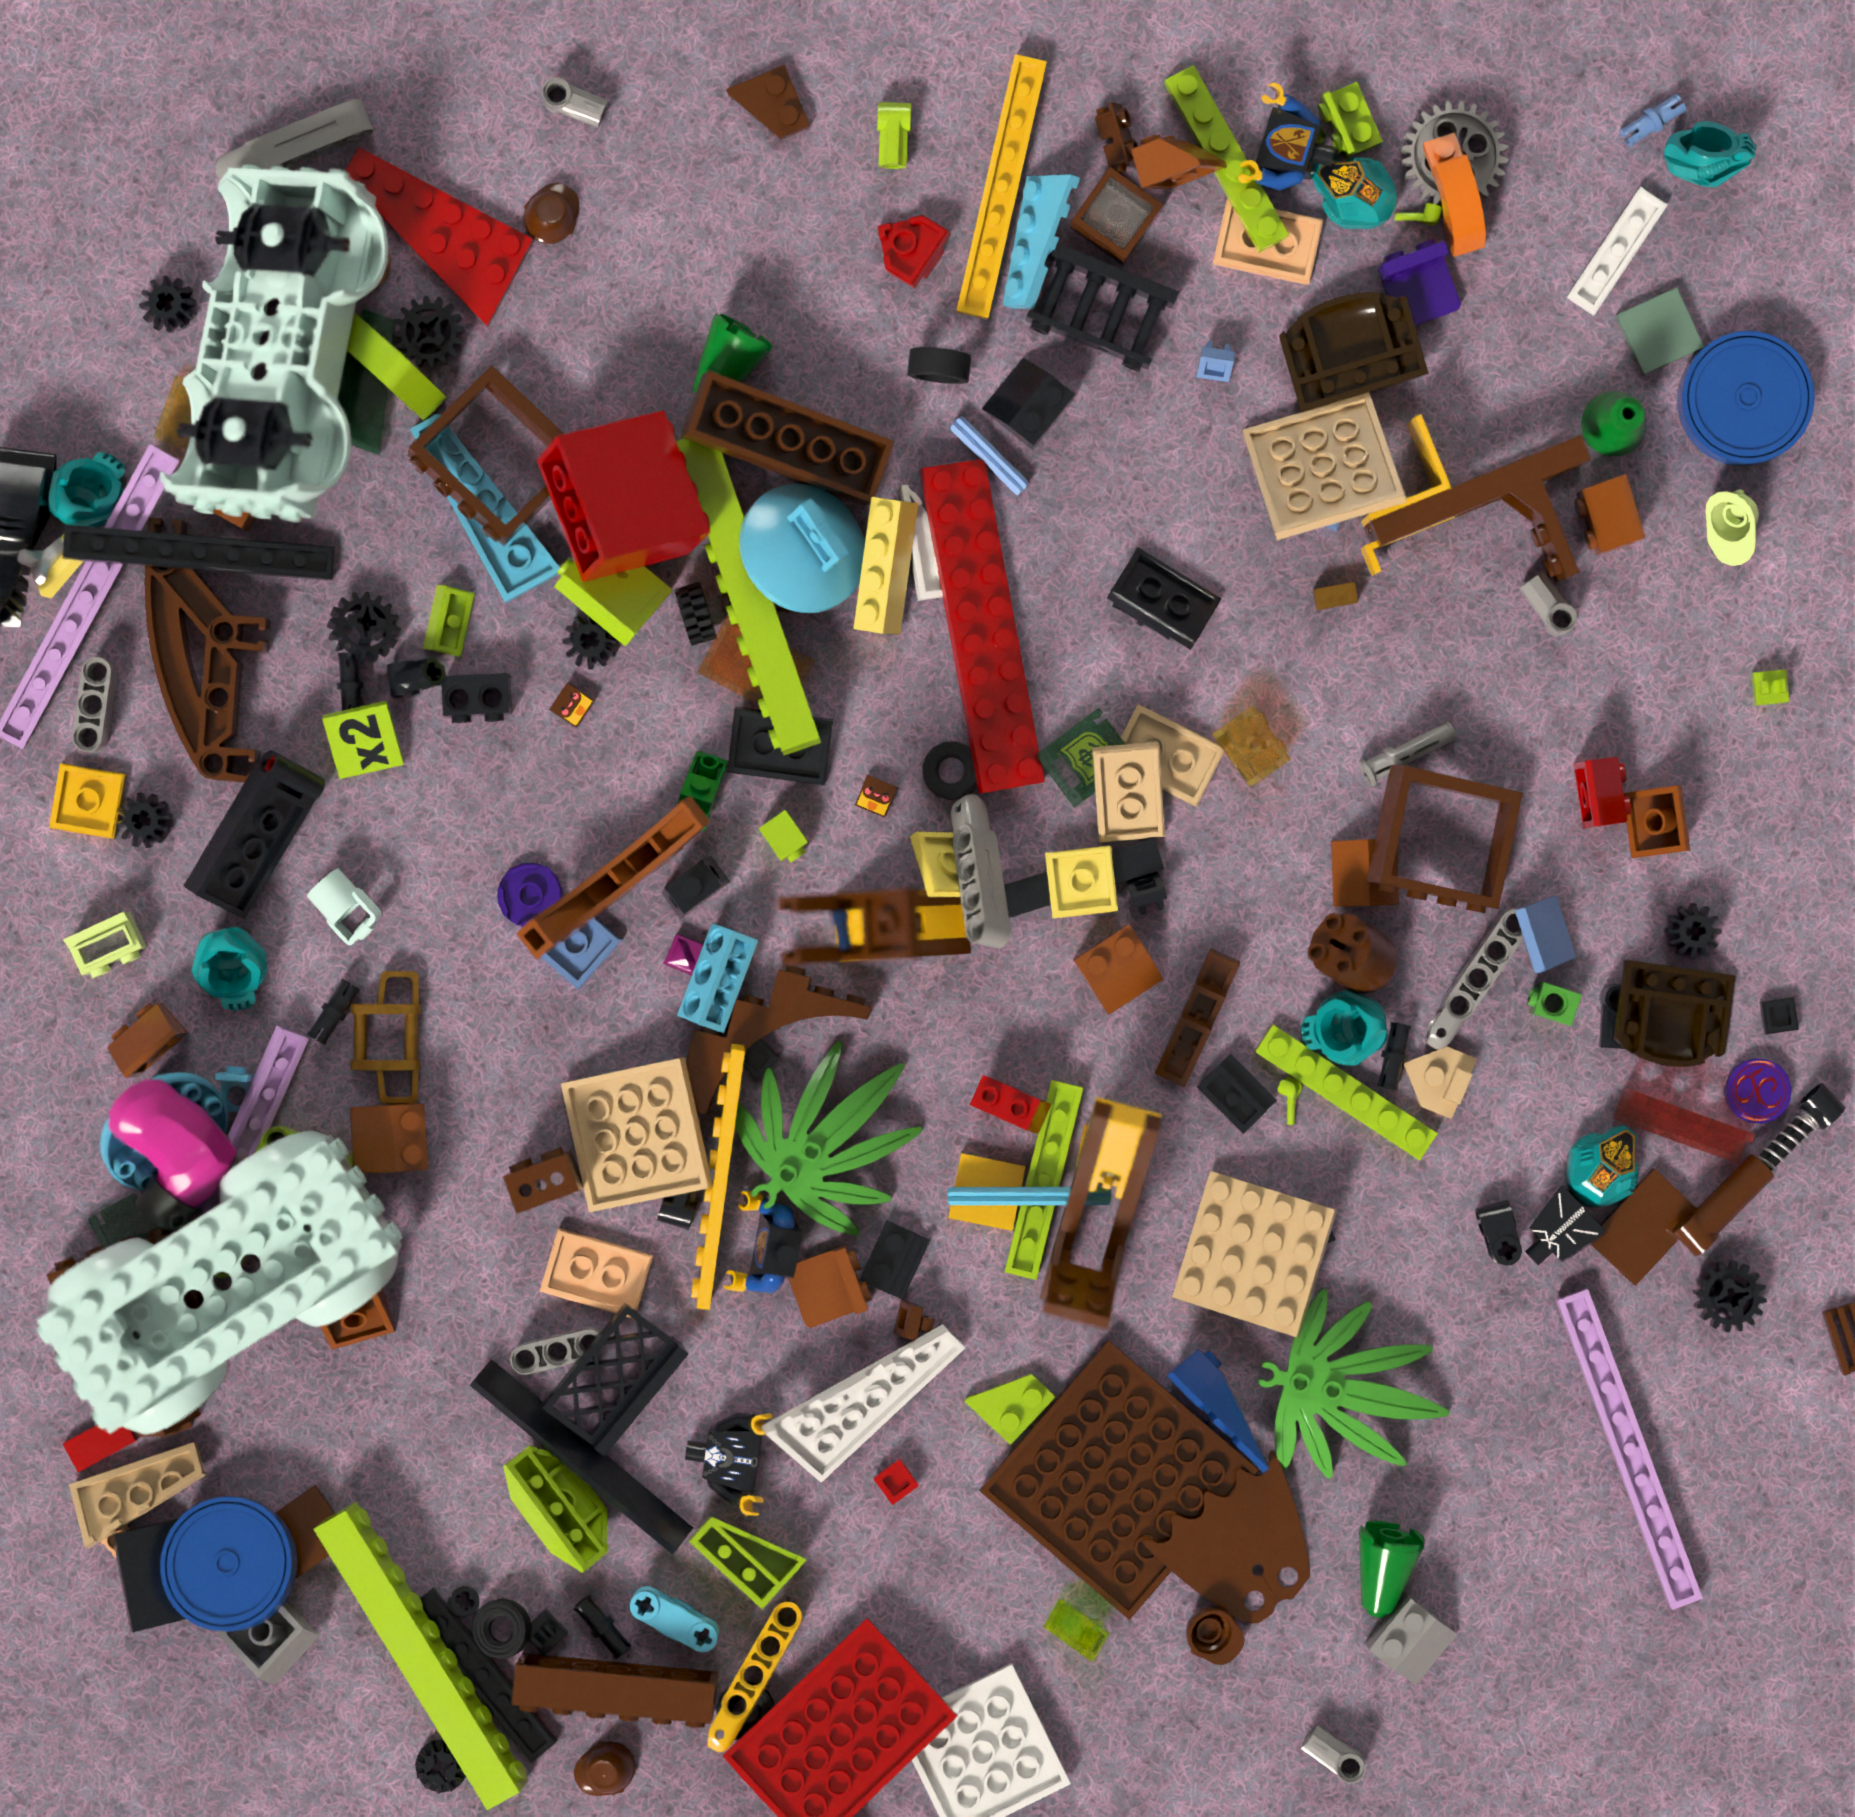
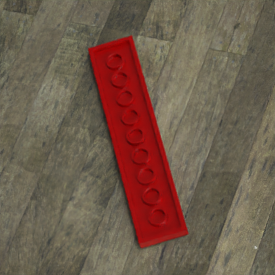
M982 459L921 468L919 473L938 567L939 581L943 593L942 597L979 794L1043 783L1045 780L986 463Z

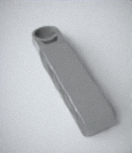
M353 99L252 139L242 147L223 154L216 161L215 172L220 180L228 171V168H242L244 164L254 165L264 170H271V166L289 168L297 165L300 159L307 161L329 152L328 148L334 146L337 149L359 140L358 136L360 135L369 136L374 132V128L362 99Z
M967 794L957 800L951 810L954 833L953 848L966 936L971 943L1003 948L1009 941L1011 927L997 836L990 829L985 802L975 794ZM959 805H961V810L958 813V807Z
M1517 909L1504 910L1497 917L1444 995L1441 1007L1429 1023L1426 1032L1425 1042L1432 1048L1440 1050L1448 1046L1466 1019L1476 1010L1524 939L1521 928L1517 932L1512 933L1506 927L1507 918L1511 914L1516 915L1515 910ZM1494 941L1499 942L1503 948V953L1497 960L1491 959L1487 953L1489 944ZM1476 968L1480 969L1484 974V981L1479 987H1473L1469 982V974ZM1461 996L1465 1000L1466 1007L1461 1014L1456 1015L1451 1011L1450 1002L1454 997ZM1441 1028L1442 1035L1438 1037L1437 1030Z

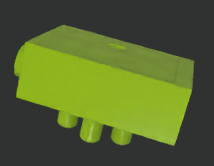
M570 557L557 571L561 578L554 586L625 647L673 591L645 566L583 582L575 561Z

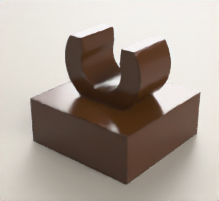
M901 1300L894 1333L904 1338L917 1340L918 1331L930 1332L933 1329L935 1319L922 1315L923 1307L913 1302Z

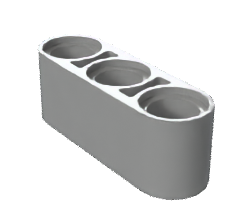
M100 657L88 659L81 669L72 739L74 745L79 750L88 753L101 752L107 746L118 676L116 666L111 661ZM103 664L107 669V674L103 680L97 682L93 677V670L97 665ZM98 696L102 701V708L98 713L92 714L89 711L88 704L92 698ZM94 729L98 739L93 746L88 747L84 742V735L88 730Z
M594 1326L585 1327L519 1344L510 1356L512 1369L519 1374L529 1375L574 1364L586 1351L582 1344L583 1336L592 1334L597 1337L602 1330ZM554 1342L563 1343L567 1349L566 1357L562 1359L555 1358L550 1352L551 1344ZM606 1344L602 1345L598 1350V1356L605 1349ZM522 1350L531 1351L535 1357L534 1365H522L518 1360L519 1352Z

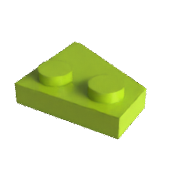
M1031 1373L1014 1381L992 1387V1389L968 1396L964 1402L1011 1445L1056 1396Z

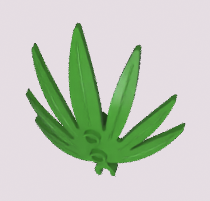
M837 1041L823 1058L807 1084L796 1109L787 1139H784L782 1136V1104L778 1085L771 1068L765 1070L761 1097L762 1119L767 1141L764 1140L761 1130L752 1115L739 1101L735 1127L750 1156L772 1178L768 1183L757 1185L751 1193L753 1196H756L763 1190L769 1193L770 1200L763 1206L765 1209L774 1205L777 1193L783 1190L799 1209L815 1221L833 1230L857 1236L860 1233L857 1226L843 1212L819 1199V1197L848 1204H878L891 1201V1195L859 1184L823 1181V1177L849 1171L874 1162L911 1141L922 1132L923 1128L916 1126L885 1133L860 1142L833 1157H829L831 1152L849 1139L871 1117L889 1094L905 1067L904 1063H899L863 1084L839 1103L811 1134H807L827 1097L837 1070L842 1049V1042Z
M1321 1288L1308 1306L1299 1337H1294L1287 1371L1280 1370L1273 1362L1263 1361L1261 1366L1271 1369L1273 1376L1269 1380L1258 1378V1384L1266 1388L1273 1387L1276 1384L1283 1386L1274 1427L1275 1451L1282 1470L1287 1469L1296 1446V1421H1298L1303 1441L1313 1461L1328 1479L1333 1477L1331 1454L1323 1432L1314 1419V1414L1316 1413L1339 1434L1362 1450L1390 1463L1405 1466L1407 1464L1406 1460L1390 1443L1370 1427L1345 1412L1338 1410L1337 1407L1342 1406L1357 1412L1394 1419L1440 1418L1448 1416L1450 1414L1449 1410L1424 1397L1399 1388L1369 1381L1346 1379L1344 1376L1394 1369L1426 1356L1433 1351V1347L1428 1344L1384 1346L1356 1352L1330 1362L1327 1361L1328 1356L1344 1346L1360 1329L1372 1308V1303L1366 1301L1349 1311L1333 1324L1314 1346L1323 1327L1327 1311V1290Z

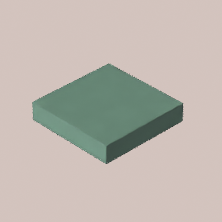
M1677 287L1615 316L1642 376L1704 348Z

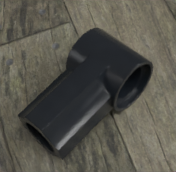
M437 657L418 661L395 662L386 665L391 698L404 697L405 694H411V696L418 695L420 690L440 686L441 681L446 677L445 666L438 661Z
M1609 984L1600 993L1599 1047L1625 1049L1614 1040L1618 1008H1614L1609 1001L1612 991L1620 990L1621 984Z
M698 1191L664 1197L657 1221L689 1230L693 1213L697 1206L696 1197Z

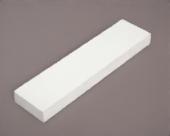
M1640 187L1566 298L1594 316L1668 204Z

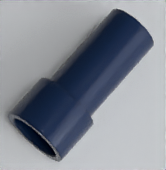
M848 909L831 911L838 949L852 947L848 926Z

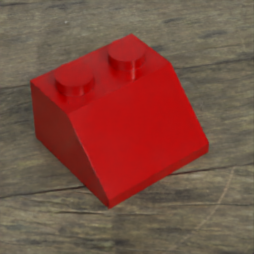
M1618 757L1574 763L1583 829L1628 822L1627 815H1631V804L1628 795L1624 796L1622 783L1626 782V771L1624 764L1619 763Z

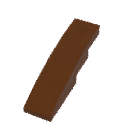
M1210 948L1159 1061L1155 1074L1185 1087L1211 1033L1214 1021L1226 998V993L1240 966L1239 960Z

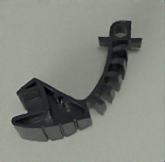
M0 447V626L21 627L23 607L27 604V596L22 592H28L29 582L22 575H30L31 567L21 564L18 561V555L23 549L31 551L34 549L52 514L49 510L48 497L53 473L57 470L56 454Z

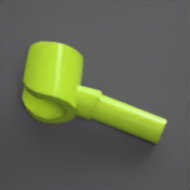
M1426 203L1423 213L1395 212V221H1421L1424 224L1434 226L1440 221L1442 207Z
M1291 1077L1281 1080L1278 1086V1093L1288 1097L1286 1103L1287 1125L1295 1124L1296 1099L1302 1091V1084Z

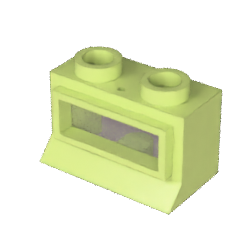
M121 912L63 939L70 949L81 975L91 974L93 979L110 972L109 965L119 960L124 965L140 958L139 951L147 948L131 912Z

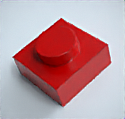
M898 1458L873 1477L892 1505L919 1486V1483L901 1458Z

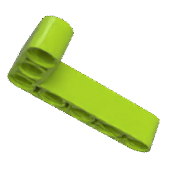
M354 312L347 351L423 421L427 420L447 397L409 360Z

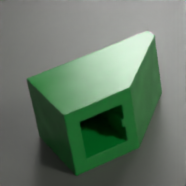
M696 751L681 789L677 805L691 796L708 819H710L728 760Z

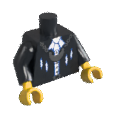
M735 1413L718 1421L714 1428H710L707 1443L687 1442L685 1460L703 1462L702 1478L707 1480L708 1487L725 1501L739 1507L745 1515L758 1516L759 1513L753 1510L752 1504L753 1502L763 1503L764 1501L761 1496L749 1495L748 1493L753 1494L755 1489L762 1435L765 1434L761 1426L764 1425L765 1419L773 1418L771 1413L761 1415Z

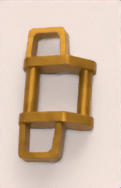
M383 971L379 977L376 1004H351V1014H354V1060H350V1070L376 1071L378 1097L381 1102L415 1103L418 1100V1070H421V1060H418V1014H421L419 975L415 971ZM389 977H409L411 979L412 1004H383L386 980ZM367 1014H405L404 1060H367ZM411 1070L410 1095L407 1097L386 1096L383 1071Z

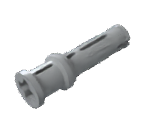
M1446 721L1444 724L1396 748L1387 746L1383 748V753L1367 761L1364 759L1359 760L1358 766L1367 784L1372 788L1376 786V781L1389 775L1390 765H1406L1452 741H1456L1457 735L1451 723Z

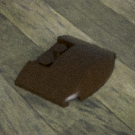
M1363 292L1337 297L1308 310L1297 318L1298 320L1286 333L1283 331L1279 335L1301 412L1396 384L1399 385L1429 374L1407 297L1399 295V298L1381 294L1382 292Z
M1624 960L1614 1040L1636 1057L1664 1066H1695L1704 1064L1705 1059L1715 1054V1057L1724 1055L1736 975Z

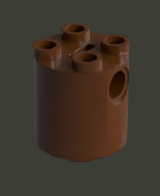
M1331 913L1327 915L1315 930L1310 947L1308 948L1309 959L1313 961L1315 967L1321 973L1331 977L1345 988L1360 994L1372 993L1384 987L1394 975L1397 965V951L1392 941L1382 932L1363 922L1357 916L1346 913Z

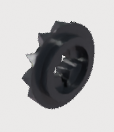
M443 1739L434 1740L420 1750L415 1762L417 1779L421 1781L425 1789H430L439 1794L448 1791L452 1792L462 1784L466 1775ZM436 1755L442 1763L454 1761L446 1769V1778L440 1771L429 1773L436 1765Z

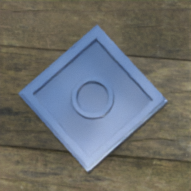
M1557 895L1515 910L1535 973L1549 970L1576 958Z
M594 918L586 927L541 958L579 990L619 945L622 939L598 918Z

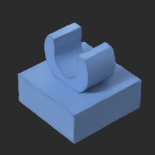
M1208 341L1206 347L1202 346L1196 377L1229 383L1235 351H1231L1229 344H1225L1224 350L1212 348L1213 342Z

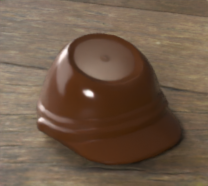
M552 183L531 197L524 206V223L529 235L543 244H556L563 241L569 234H573L579 213V199L576 192L562 183Z
M1203 1608L1197 1610L1187 1622L1186 1639L1191 1648V1653L1215 1665H1224L1231 1662L1244 1646V1633L1227 1610Z
M612 1741L598 1742L588 1752L583 1754L575 1765L574 1778L579 1789L592 1796L623 1793L635 1775L636 1763L634 1756L621 1743Z

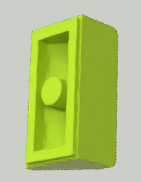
M437 585L423 649L461 657L475 593L445 585Z

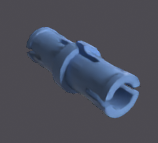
M1676 93L1654 109L1649 107L1644 110L1643 116L1624 128L1622 127L1619 130L1622 138L1635 131L1633 136L1625 140L1626 144L1629 147L1634 146L1635 143L1653 131L1658 133L1663 129L1664 124L1685 113L1686 106L1684 103L1671 109V106L1682 100L1681 97Z

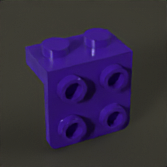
M1434 239L1416 245V251L1406 255H1404L1403 251L1392 253L1384 257L1385 263H1382L1377 270L1386 295L1399 298V295L1407 297L1415 326L1456 312L1461 306L1445 262V257L1449 254L1445 241L1435 244Z

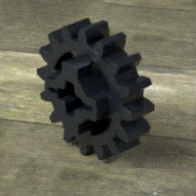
M428 296L423 297V304L420 305L412 299L411 305L413 308L410 311L404 307L400 309L405 316L403 320H394V323L401 327L399 331L393 332L394 338L402 339L396 345L399 351L408 350L404 357L409 361L416 357V365L419 368H422L425 361L428 362L431 369H435L436 361L439 360L445 366L448 365L446 357L450 354L457 358L459 355L454 349L455 346H464L465 344L463 340L458 338V335L466 333V329L463 326H457L463 319L460 314L451 315L455 307L450 303L443 308V300L440 297H437L434 304L431 303ZM424 312H435L432 316L429 317L419 316V314ZM448 321L451 327L449 341L444 336V328L447 326ZM410 324L414 327V337L411 343L408 338ZM426 326L430 329L434 327L435 337H425L423 329ZM437 347L440 349V351L436 353H424L427 348Z
M353 592L349 601L342 597L338 607H333L330 613L332 618L327 623V628L333 629L328 638L332 641L338 640L339 643L335 650L338 652L345 649L347 651V660L356 655L358 656V662L362 664L365 657L369 656L371 662L375 663L379 654L385 658L390 652L389 648L394 649L398 641L395 637L401 631L400 627L394 626L399 616L389 614L392 608L391 603L385 606L380 604L382 596L379 595L375 600H371L369 592H365L362 599H359L358 595ZM353 610H358V612L355 615L348 614ZM380 638H383L379 643L370 646V642L373 640L379 641Z
M1734 1260L1729 1261L1728 1267L1723 1262L1717 1261V1270L1715 1271L1706 1267L1707 1278L1697 1277L1696 1279L1702 1285L1701 1289L1693 1290V1294L1700 1297V1300L1694 1303V1307L1704 1309L1699 1317L1704 1321L1712 1318L1710 1326L1714 1329L1722 1323V1330L1728 1333L1732 1325L1739 1332L1743 1331V1322L1753 1326L1755 1322L1752 1315L1754 1313L1757 1315L1763 1314L1762 1310L1758 1308V1304L1767 1302L1766 1298L1759 1296V1292L1765 1290L1766 1286L1755 1283L1760 1275L1756 1272L1748 1275L1750 1266L1743 1263L1738 1269L1737 1261ZM1731 1274L1740 1276L1747 1284H1735ZM1717 1281L1714 1292L1709 1294L1711 1286ZM1728 1289L1737 1293L1736 1296L1732 1297V1303L1721 1300L1728 1295ZM1750 1299L1747 1308L1743 1312L1742 1308L1744 1307L1746 1301ZM1723 1307L1728 1318L1720 1317L1713 1311V1308Z

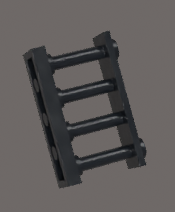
M1057 243L1050 258L1051 261L1056 262L1054 267L1057 270L1039 314L1030 310L1027 314L1026 321L1031 323L1030 328L1044 335H1048L1052 331L1123 360L1122 365L1138 372H1140L1141 368L1148 370L1152 359L1143 356L1160 311H1164L1166 307L1173 308L1179 291ZM1074 270L1086 274L1085 280H1087L1070 326L1051 318L1068 275L1073 274ZM1106 282L1117 287L1116 292L1118 295L1102 335L1098 338L1083 332L1082 329L1099 286H1103ZM1136 294L1146 298V304L1149 306L1130 351L1113 344V340L1129 300L1134 298Z

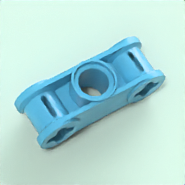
M643 1586L633 1594L630 1602V1611L636 1619L701 1653L708 1652L715 1647L719 1636V1627L711 1618L696 1611L687 1603L670 1597L650 1586ZM645 1597L651 1598L650 1605L652 1607L648 1606L646 1610H642L639 1600H644ZM704 1628L708 1629L710 1638L700 1641L698 1639V1632H702Z

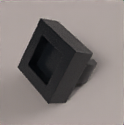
M1158 872L1126 881L1135 908L1138 907L1142 915L1147 914L1145 909L1147 904L1156 902L1159 910L1163 909V900L1167 899Z
M545 1608L531 1622L532 1630L529 1642L545 1656L569 1631Z

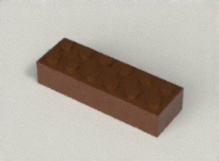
M707 371L701 376L681 437L807 485L820 488L863 506L870 505L871 497L876 496L894 441L711 371Z
M522 1653L515 1665L512 1705H518L521 1711L538 1712L539 1708L553 1709V1713L558 1715H571L573 1711L586 1712V1716L590 1718H605L606 1714L619 1715V1719L623 1721L634 1722L638 1721L639 1717L652 1718V1722L655 1724L669 1725L674 1720L684 1721L685 1726L703 1728L705 1724H711L713 1720L719 1671Z

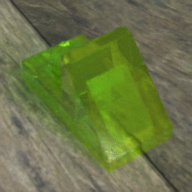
M1060 1598L1043 1626L1092 1662L1096 1659L1110 1634L1102 1621L1088 1617L1072 1604Z

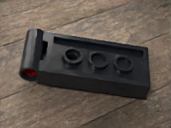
M275 751L266 752L262 756L258 768L253 767L183 886L196 896L245 919L313 803L322 794L325 787L324 778Z

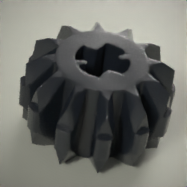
M163 276L162 286L155 280H151L150 285L154 290L149 292L143 289L141 292L148 299V301L139 303V307L147 311L143 319L147 323L154 321L153 328L157 331H160L165 325L166 331L173 333L175 322L181 329H185L186 323L182 318L186 316L189 319H194L195 317L187 308L197 306V301L189 298L193 293L192 288L189 286L182 288L183 281L180 278H176L171 284L170 278ZM166 298L172 301L171 306L173 308L169 311L164 308L165 303L163 301Z
M580 616L575 617V622L579 628L576 630L572 626L567 625L566 631L574 636L573 638H563L564 645H574L573 648L566 652L567 657L570 658L579 653L575 660V665L580 667L587 658L589 670L594 669L596 658L605 667L607 661L602 655L607 653L610 657L614 658L616 652L609 649L608 645H618L619 641L616 638H608L607 636L611 634L605 629L602 630L603 628L598 623L595 625V621L591 617L587 616V624H584ZM594 633L598 634V637L595 638L599 642L598 646H590L588 650L584 649L583 646L587 644L583 641V638L586 635L591 637Z
M139 792L136 796V802L132 798L127 797L125 804L129 810L122 808L117 810L119 815L125 816V820L116 822V827H127L121 835L122 839L127 840L133 836L132 846L139 847L143 841L146 848H152L153 838L158 843H163L165 839L160 831L172 832V827L164 825V820L173 819V814H162L169 804L166 801L157 804L158 795L151 794L146 800L145 794ZM148 812L147 818L151 819V824L149 826L144 825L141 828L140 825L142 823L138 822L139 815H146Z
M1696 903L1689 904L1688 912L1683 906H1678L1676 910L1680 918L1674 915H1668L1667 917L1669 922L1675 924L1674 928H1664V933L1674 934V937L1667 941V945L1672 947L1679 944L1676 949V955L1682 956L1687 951L1689 959H1696L1697 952L1702 956H1708L1709 950L1706 944L1711 947H1717L1718 942L1711 937L1712 935L1722 934L1721 929H1712V925L1719 921L1718 916L1707 918L1710 908L1704 906L1698 912ZM1694 922L1696 923L1694 927H1699L1700 932L1699 935H1694L1693 940H1691L1692 935H1687L1686 929L1692 927Z

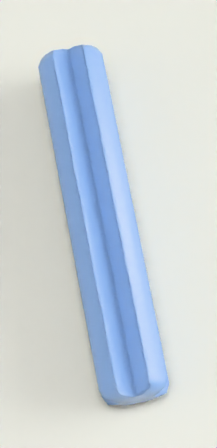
M959 417L951 425V431L979 459H982L986 466L1016 495H1019L1027 488L1028 480L964 417Z

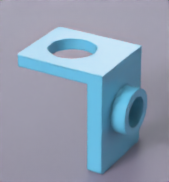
M226 1066V1072L215 1073V1080H222L221 1095L226 1103L228 1112H238L241 1105L236 1106L230 1103L228 1100L229 1090L234 1086H240L247 1093L255 1074L246 1073V1067Z

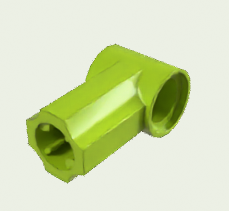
M878 102L877 131L880 132L879 167L886 169L907 168L908 133H910L911 103Z

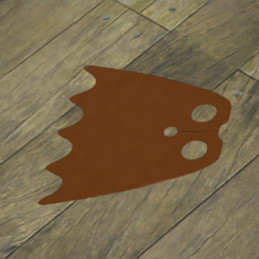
M1273 1450L1269 1453L1268 1465L1270 1469L1266 1473L1255 1476L1242 1469H1237L1235 1490L1230 1496L1219 1497L1213 1493L1205 1492L1204 1510L1200 1517L1187 1519L1179 1515H1172V1536L1168 1541L1163 1543L1147 1539L1142 1541L1144 1546L1192 1589L1224 1611H1229L1232 1616L1252 1624L1259 1623L1273 1614L1275 1606L1279 1601L1294 1599L1310 1578L1309 1558L1299 1515L1286 1477ZM1257 1564L1262 1565L1264 1568L1263 1573L1259 1576L1254 1575L1252 1572L1253 1567ZM1285 1567H1291L1297 1571L1298 1580L1292 1587H1283L1278 1582V1574ZM1251 1591H1258L1264 1596L1263 1607L1257 1611H1250L1244 1605V1598Z

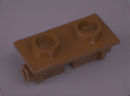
M1109 102L1110 110L1109 107H1102L1096 110L1097 116L1095 121L1101 140L1113 137V143L1103 146L1108 167L1113 168L1118 173L1126 171V166L1136 168L1131 149L1138 147V143L1135 139L1131 138L1129 127L1132 125L1128 110L1125 107L1123 108L1122 104Z

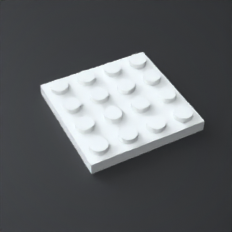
M1012 1663L943 1696L942 1698L958 1714V1717L912 1760L939 1817H1005L1071 1784Z

